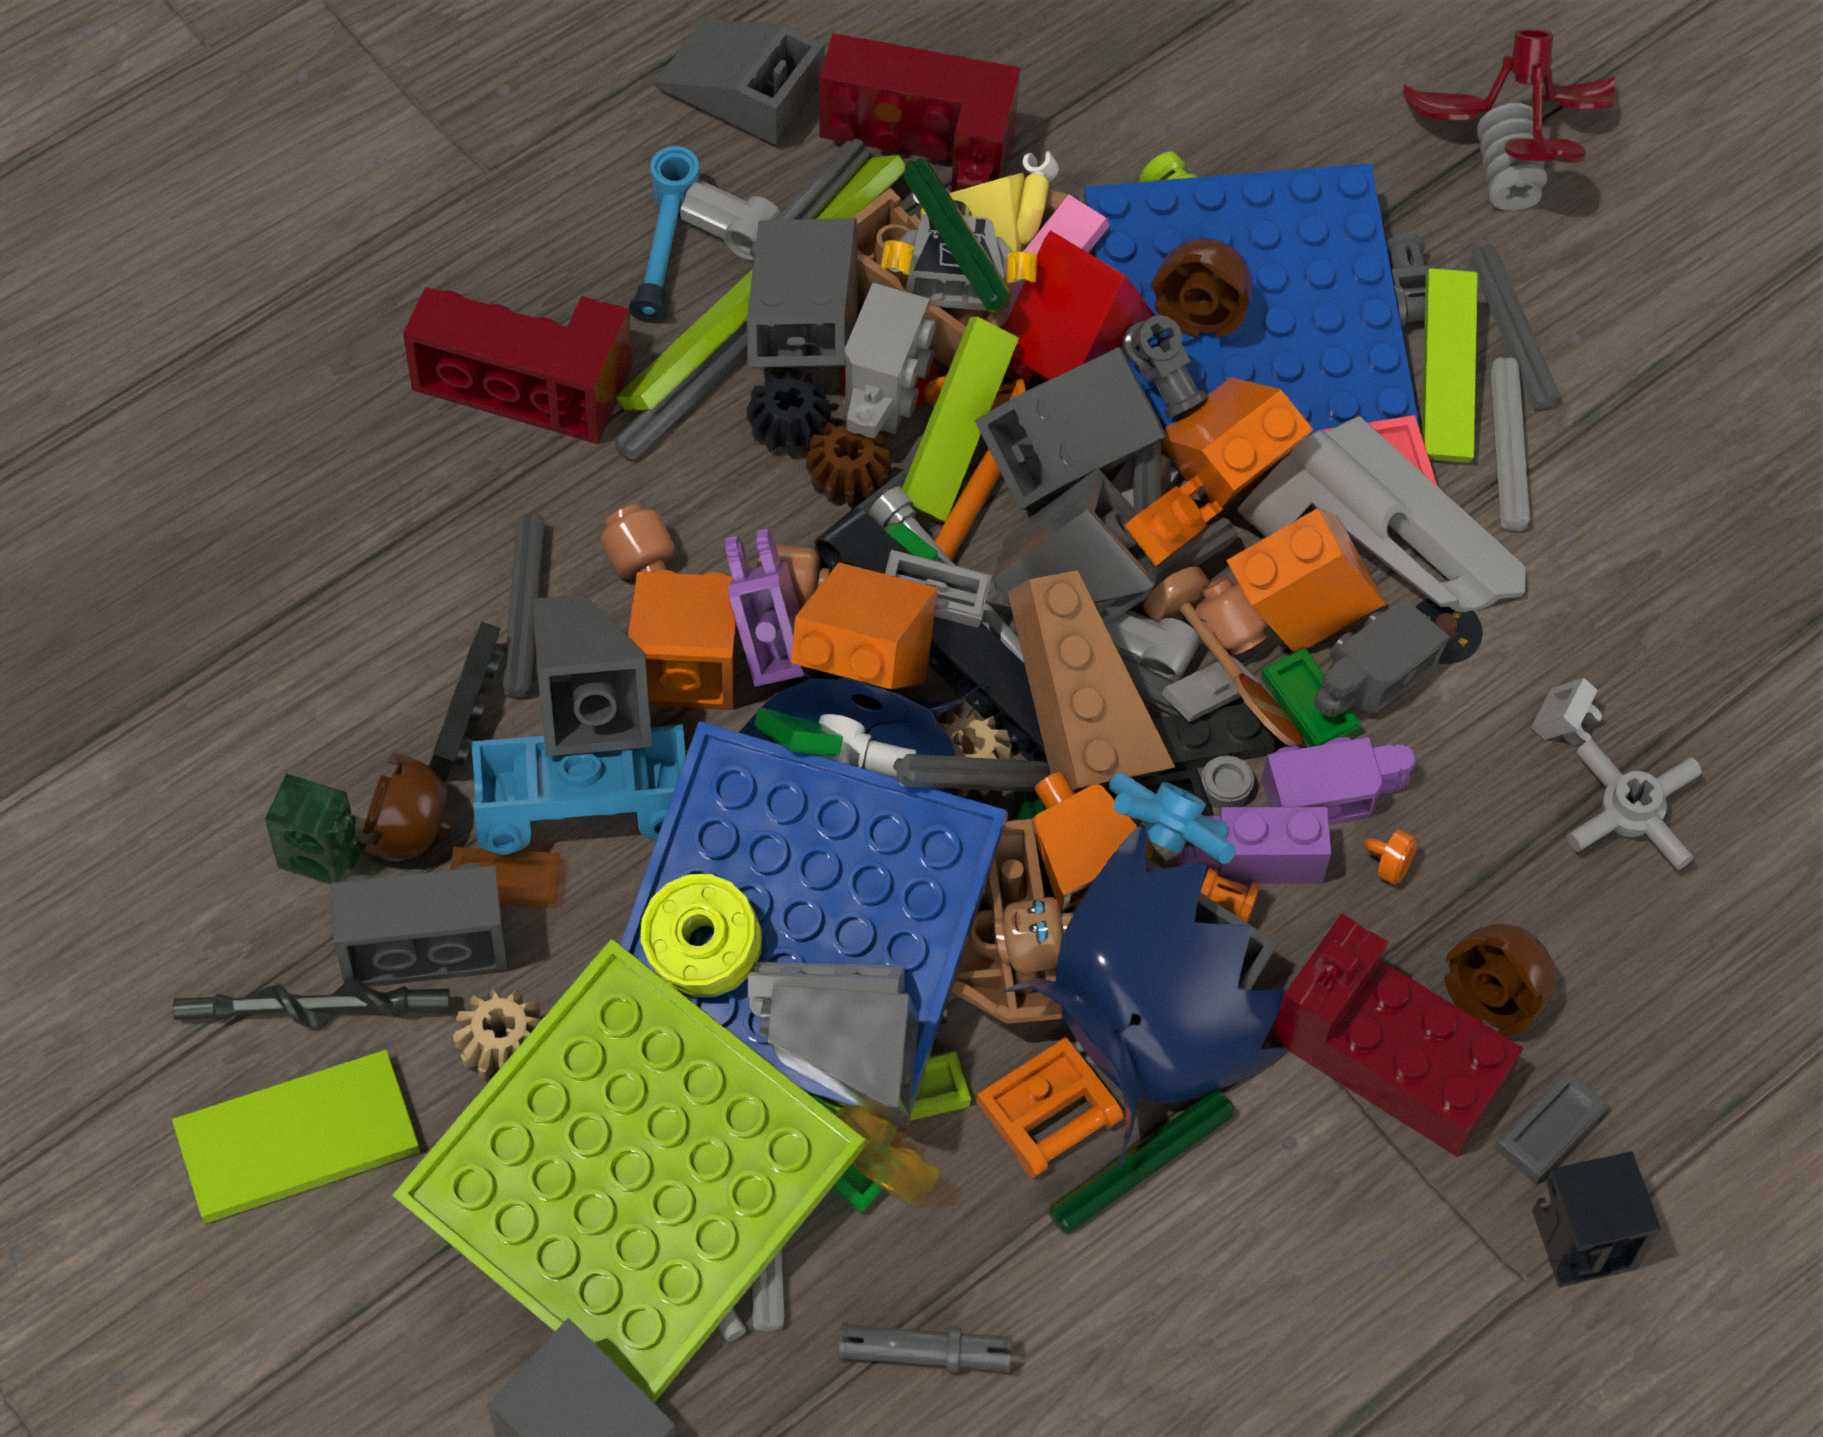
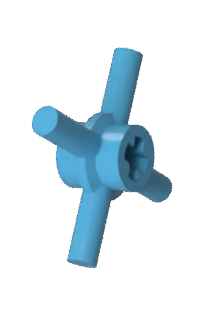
M1122 772L1116 773L1110 780V790L1118 795L1114 801L1115 811L1118 814L1142 820L1140 826L1144 825L1146 837L1151 842L1167 850L1181 853L1188 841L1221 864H1227L1233 859L1236 848L1224 839L1228 832L1226 823L1201 815L1206 804L1195 795L1166 782L1161 783L1155 794Z

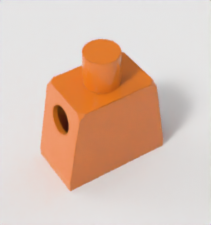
M1056 772L1041 780L1034 788L1046 810L1032 818V827L1034 829L1037 851L1055 898L1063 911L1082 901L1089 887L1113 853L1138 827L1130 817L1118 814L1115 811V800L1102 785L1098 783L1093 784L1075 794L1063 773ZM1147 839L1145 857L1151 860L1154 847L1150 840Z

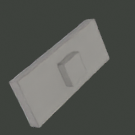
M1231 655L1232 659L1235 661V663L1238 665L1241 671L1245 675L1249 676L1254 681H1256L1258 684H1260V682L1233 655ZM1219 661L1166 686L1162 692V695L1189 722L1242 697L1234 681Z

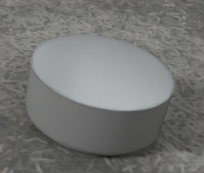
M1228 755L1210 760L1205 765L1201 776L1207 803L1217 809H1221V807L1243 806L1249 800L1254 784L1253 772L1249 765L1237 757Z

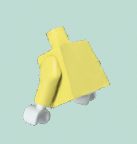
M1047 151L1045 162L1040 167H1037V159L1032 153H1028L1023 158V165L1030 174L1026 178H1024L1023 173L955 191L949 193L953 200L962 201L968 206L969 216L985 217L991 220L995 235L1002 238L1013 252L1024 251L1039 232L1046 206L1049 182L1058 174V163L1051 153ZM913 193V198H914V200H915L918 204H920L919 201L917 200L916 196H915L914 193ZM923 208L920 210L921 216L926 214Z

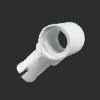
M825 714L820 717L819 723L842 735L843 741L840 755H836V757L818 756L896 778L897 771L893 768L896 759L904 758L907 754H917V750L873 741L872 735L865 733L866 728L851 718L834 714Z

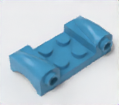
M683 724L651 727L652 747L546 757L544 736L472 741L475 789L473 808L479 846L491 853L511 854L525 848L530 843V821L560 820L563 818L594 815L611 816L637 812L640 833L647 838L657 840L686 759Z

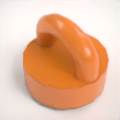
M1398 829L1388 844L1378 839L1367 838L1363 846L1367 852L1381 859L1377 870V877L1396 885L1403 880L1411 866L1417 850L1418 840L1416 836Z

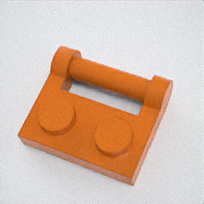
M1067 1037L978 1093L976 1100L977 1105L1016 1154L1021 1167L1031 1178H1035L1046 1171L1049 1161L1101 1127L1105 1126L1110 1129L1124 1119L1123 1112L1117 1101ZM1083 1096L1091 1104L1092 1107L1036 1144L1028 1135L1029 1131Z

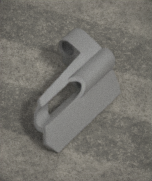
M1360 416L1328 432L1321 430L1308 436L1269 473L1237 509V512L1265 537L1301 518L1310 506L1338 515L1348 535L1441 608L1449 606L1458 612L1478 611L1491 606L1501 598L1521 597L1525 593L1526 566ZM1388 525L1449 581L1439 582L1397 545L1387 534Z

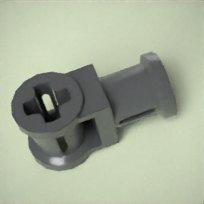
M1416 233L1397 234L1386 241L1401 328H1404L1406 322L1425 320V278L1428 269H1435V266L1424 264L1422 253L1425 250V244L1422 237L1417 236Z
M1157 315L1148 318L1146 321L1133 324L1126 331L1123 337L1125 355L1138 366L1146 383L1154 381L1167 406L1164 411L1167 418L1184 412L1207 398L1205 391H1198L1185 366L1191 360L1182 345L1180 327L1173 319ZM1165 331L1169 332L1168 336L1165 335ZM1154 334L1157 343L1151 348L1147 340Z

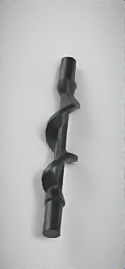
M352 979L330 995L295 997L289 994L282 984L268 986L242 998H233L219 993L214 997L174 998L173 1016L175 1020L216 1019L220 1021L234 1015L288 1012L297 1024L304 1027L320 1028L326 1025L335 1012L339 1010H375L407 1015L409 1011L450 1010L451 1000L449 988L409 990L406 986L384 993L370 988L359 979Z

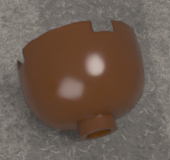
M1204 237L1188 240L1170 250L1151 283V292L1154 290L1156 296L1154 306L1157 313L1173 319L1180 327L1182 333L1198 338L1200 332H1216L1214 338L1225 337L1237 330L1246 317L1251 305L1253 278L1245 258L1234 247L1220 240Z
M393 752L386 763L395 765L396 768L391 778L383 775L380 776L362 831L367 834L373 832L371 844H360V852L380 860L399 863L412 861L425 854L435 838L444 841L452 824L454 810L445 808L447 790L441 777L429 765L415 758Z
M1493 924L1481 927L1468 934L1447 954L1445 962L1450 960V973L1444 978L1446 989L1454 1005L1482 1023L1484 1019L1492 1027L1500 1028L1497 1032L1504 1036L1523 1032L1551 1003L1556 984L1554 962L1547 948L1535 935L1521 927L1508 924Z

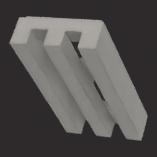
M895 550L890 551L885 571L886 575L938 588L934 617L979 628L992 575ZM900 570L931 579L923 581L896 574V571ZM943 582L975 589L977 594L947 587L946 583Z

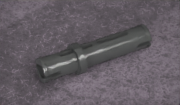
M841 1323L839 1360L856 1359L947 1366V1372L958 1373L959 1367L999 1370L1010 1373L1012 1335L962 1333V1327H950L949 1332Z

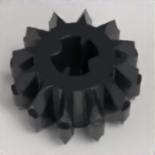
M788 369L783 379L780 380L768 373L764 381L765 386H754L751 392V402L747 406V421L751 425L755 441L766 440V447L770 453L779 446L785 447L789 457L797 446L809 452L810 441L813 439V435H824V428H826L827 423H829L832 417V406L826 400L827 392L824 389V385H812L809 373L800 379H794Z

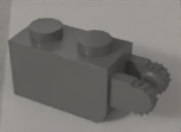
M1405 598L1388 610L1383 607L1376 610L1366 621L1363 629L1355 635L1347 632L1331 649L1330 656L1333 657V661L1328 671L1324 674L1323 688H1320L1315 695L1313 703L1316 705L1315 709H1318V713L1321 712L1323 716L1336 717L1337 714H1341V711L1344 712L1355 704L1362 711L1378 713L1436 667L1450 636Z

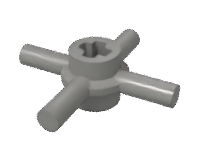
M1592 739L1583 743L1576 753L1603 783L1606 790L1602 799L1603 812L1566 835L1570 847L1574 851L1580 852L1613 830L1625 837H1638L1646 833L1677 870L1689 864L1693 859V855L1662 820L1667 809L1665 797L1700 776L1702 770L1699 763L1694 758L1689 757L1657 778L1642 771H1632L1623 775Z

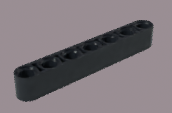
M858 508L852 509L814 541L815 549L820 553L823 563L831 570L838 563H843L885 574L891 550L909 554L871 516ZM900 570L896 571V574L923 581L931 579ZM934 617L928 665L962 697L991 677L988 682L979 687L965 700L983 718L987 719L994 716L997 722L996 730H1007L1010 737L1009 743L1028 761H1043L1048 764L1025 664L983 623H980L979 628Z

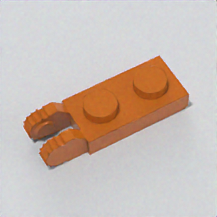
M1197 475L1182 487L1178 488L1175 486L1124 525L1155 566L1206 528V522L1223 510L1217 501L1208 503L1199 510L1196 503L1191 499L1203 485V482Z

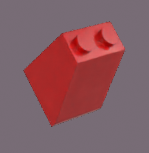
M1050 230L1037 253L1036 282L1025 280L1003 330L1019 337L1007 370L1015 377H1021L1027 384L1032 378L1043 384L1118 347H1121L1124 352L1123 337L1126 331L1133 324L1146 321L1148 318L1154 317L1155 314L1127 276Z

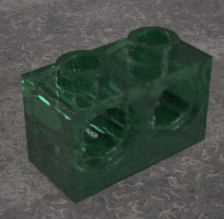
M286 773L265 817L277 866L279 869L326 884L340 882L345 869L351 871L355 867L361 849V841L357 839L355 831L356 817L351 813L347 792Z

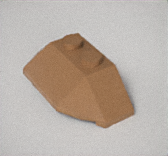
M1032 819L1006 821L951 992L1006 1024L1062 1018L1061 1005L1034 989L1004 992L1007 988L1030 978H1043L1055 981L1056 970L1054 968L1030 973H1018L1010 962L1002 963L996 939L995 920L1003 918L1004 910L1009 904L1044 898Z

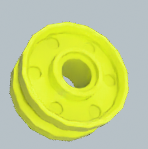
M688 874L667 883L650 899L641 919V944L648 962L654 968L657 975L678 992L692 998L717 997L736 989L748 978L749 972H753L755 963L758 961L762 951V929L747 897L730 881L712 874ZM702 926L714 928V934L708 943L702 946L689 944L690 936L697 928Z

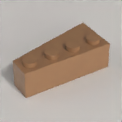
M891 187L853 217L857 218L858 304L862 307L872 283L902 291L906 289L908 275L903 274V271L894 272L889 268L882 270L880 269L885 242L888 240L899 241L908 230L918 229L920 219L915 214L909 216L900 206L901 198ZM930 306L929 319L936 321L934 336L929 349L934 350V358L950 369L970 317H979L1003 329L1008 316L1002 309L993 313L983 310Z
M1078 570L1029 579L1007 591L1050 774L1062 772L1075 793L1097 783L1102 786H1108L1112 777L1119 772L1136 780L1175 768Z

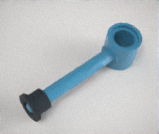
M670 146L658 151L652 158L650 165L653 199L660 210L644 284L638 287L636 298L630 301L628 307L630 314L634 318L648 323L662 322L667 317L668 308L665 305L667 293L663 285L678 214H681L680 209L688 189L694 182H700L697 157L689 149L680 146Z

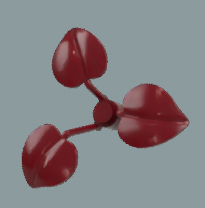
M1522 29L1515 32L1513 56H1503L1502 68L1486 99L1467 94L1421 92L1408 87L1405 83L1403 95L1413 110L1429 118L1440 120L1476 119L1479 117V112L1491 110L1511 70L1515 73L1516 82L1533 85V139L1509 140L1505 143V152L1513 158L1530 162H1552L1557 160L1563 163H1579L1585 160L1586 154L1585 149L1581 145L1567 139H1545L1543 137L1542 100L1557 102L1559 105L1567 108H1610L1614 106L1616 100V79L1613 75L1606 79L1588 83L1553 86L1551 54L1554 35L1543 30Z

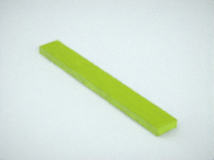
M891 155L871 158L815 219L853 218L882 195L904 174L906 170L905 164L900 156ZM753 269L616 396L624 410H652L747 321Z

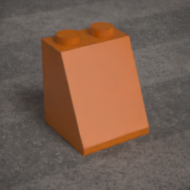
M1231 377L1207 395L1206 399L1190 408L1163 429L1167 437L1161 440V450L1167 457L1172 459L1171 462L1187 482L1196 475L1200 478L1203 485L1197 494L1205 504L1217 501L1224 510L1266 478L1297 445L1309 436L1313 428L1281 389Z
M1319 508L1226 560L1250 605L1294 653L1303 648L1309 649L1387 605L1338 515Z
M838 563L795 616L791 663L888 689L923 684L927 679L938 588Z
M670 570L637 572L628 637L645 653L649 706L734 710L739 630L729 598L728 585L733 579L732 576H727L720 572H709L703 575L677 574Z

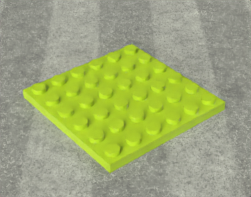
M611 939L392 1196L554 1332L569 1318L655 1403L867 1146V1142L855 1130Z

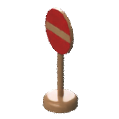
M1188 567L1177 571L1159 583L1144 602L1143 611L1148 618L1156 622H1160L1165 618H1174L1180 621L1187 619L1234 681L1239 694L1258 719L1283 743L1290 747L1300 746L1302 744V737L1290 717L1263 687L1241 671L1216 636L1198 618L1195 608L1205 598L1201 590L1210 584L1203 571L1199 567Z

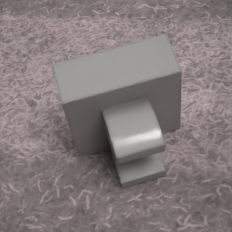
M1585 678L1551 688L1531 728L1544 740L1563 735L1565 740L1571 745L1578 746L1585 743L1592 737L1584 731L1581 723L1590 725L1600 722L1602 719L1600 711L1594 705H1591L1598 690Z

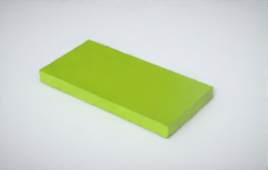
M387 1050L172 1119L204 1224L420 1153Z

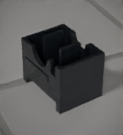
M1633 1151L1552 1169L1550 1172L1551 1178H1548L1546 1181L1550 1205L1547 1204L1545 1197L1539 1198L1532 1213L1558 1287L1638 1270L1661 1227Z

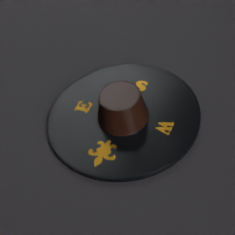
M1431 599L1424 600L1415 606L1450 636L1438 663L1454 664L1462 662L1477 651L1482 640V625L1474 611L1458 612L1449 606L1441 608Z

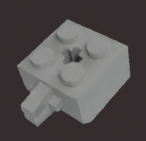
M872 283L844 349L846 363L843 408L847 413V431L859 433L870 438H876L880 430L896 434L903 416L911 418L919 393L915 386L919 377L924 379L928 377L934 359V350L929 349L934 336L936 321L929 319L930 298Z

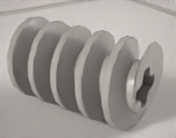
M1509 103L1498 106L1487 112L1480 119L1477 126L1489 200L1494 207L1502 210L1517 211L1537 205L1542 198L1541 189L1547 182V173L1543 169L1544 162H1530L1513 158L1505 152V143L1512 139H1533V108L1523 103Z

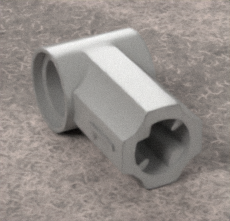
M702 180L691 185L686 192L684 203L680 209L682 220L723 238L725 245L732 253L747 261H754V258L750 255V248L757 240L759 221L775 220L782 213L775 204L765 198L752 196L745 201Z
M1127 610L1105 624L1120 656L1174 682L1181 679L1201 642L1196 630L1185 622L1174 618H1165L1160 622H1156L1134 611Z

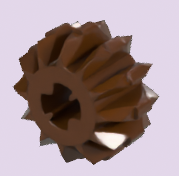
M847 419L843 424V428L838 429L832 424L827 423L826 428H824V435H813V439L810 441V451L806 456V470H808V474H811V484L814 490L825 489V496L829 502L839 495L844 496V500L849 507L854 501V496L859 495L866 500L874 493V489H880L887 483V473L891 469V454H889V450H886L884 435L877 434L876 438H870L859 433L847 431Z

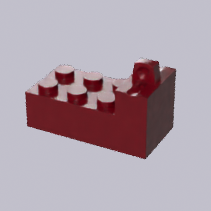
M832 33L820 75L819 138L833 140L844 144L846 141L860 139L864 142V146L878 148L885 152H900L926 157L933 161L953 162L951 193L1004 177L1016 128L1021 67Z
M425 286L403 332L412 391L595 444L600 442L617 403L616 396L622 391L632 369L630 309L604 301L600 303L595 299L585 296L580 297L570 322L566 327L559 325L549 318L531 317L511 311L500 304L489 305L465 298L454 291H440Z
M1341 913L1284 993L1271 1040L1281 1047L1289 1048V1052L1458 1157L1513 1075L1524 1048L1385 963L1383 958L1388 941L1374 932L1368 931L1356 921Z

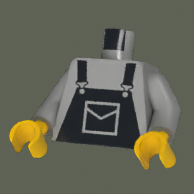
M953 200L1003 280H1006V283L1019 282L1023 279L1036 282V254L1027 251L1013 252L1002 238L995 235L991 220L985 217L969 216L968 206L962 201ZM927 214L921 216L918 229L908 230L899 241L888 240L885 242L880 269L886 270V268H889L894 272L903 271V274L908 275L905 292L930 298V306L988 311Z

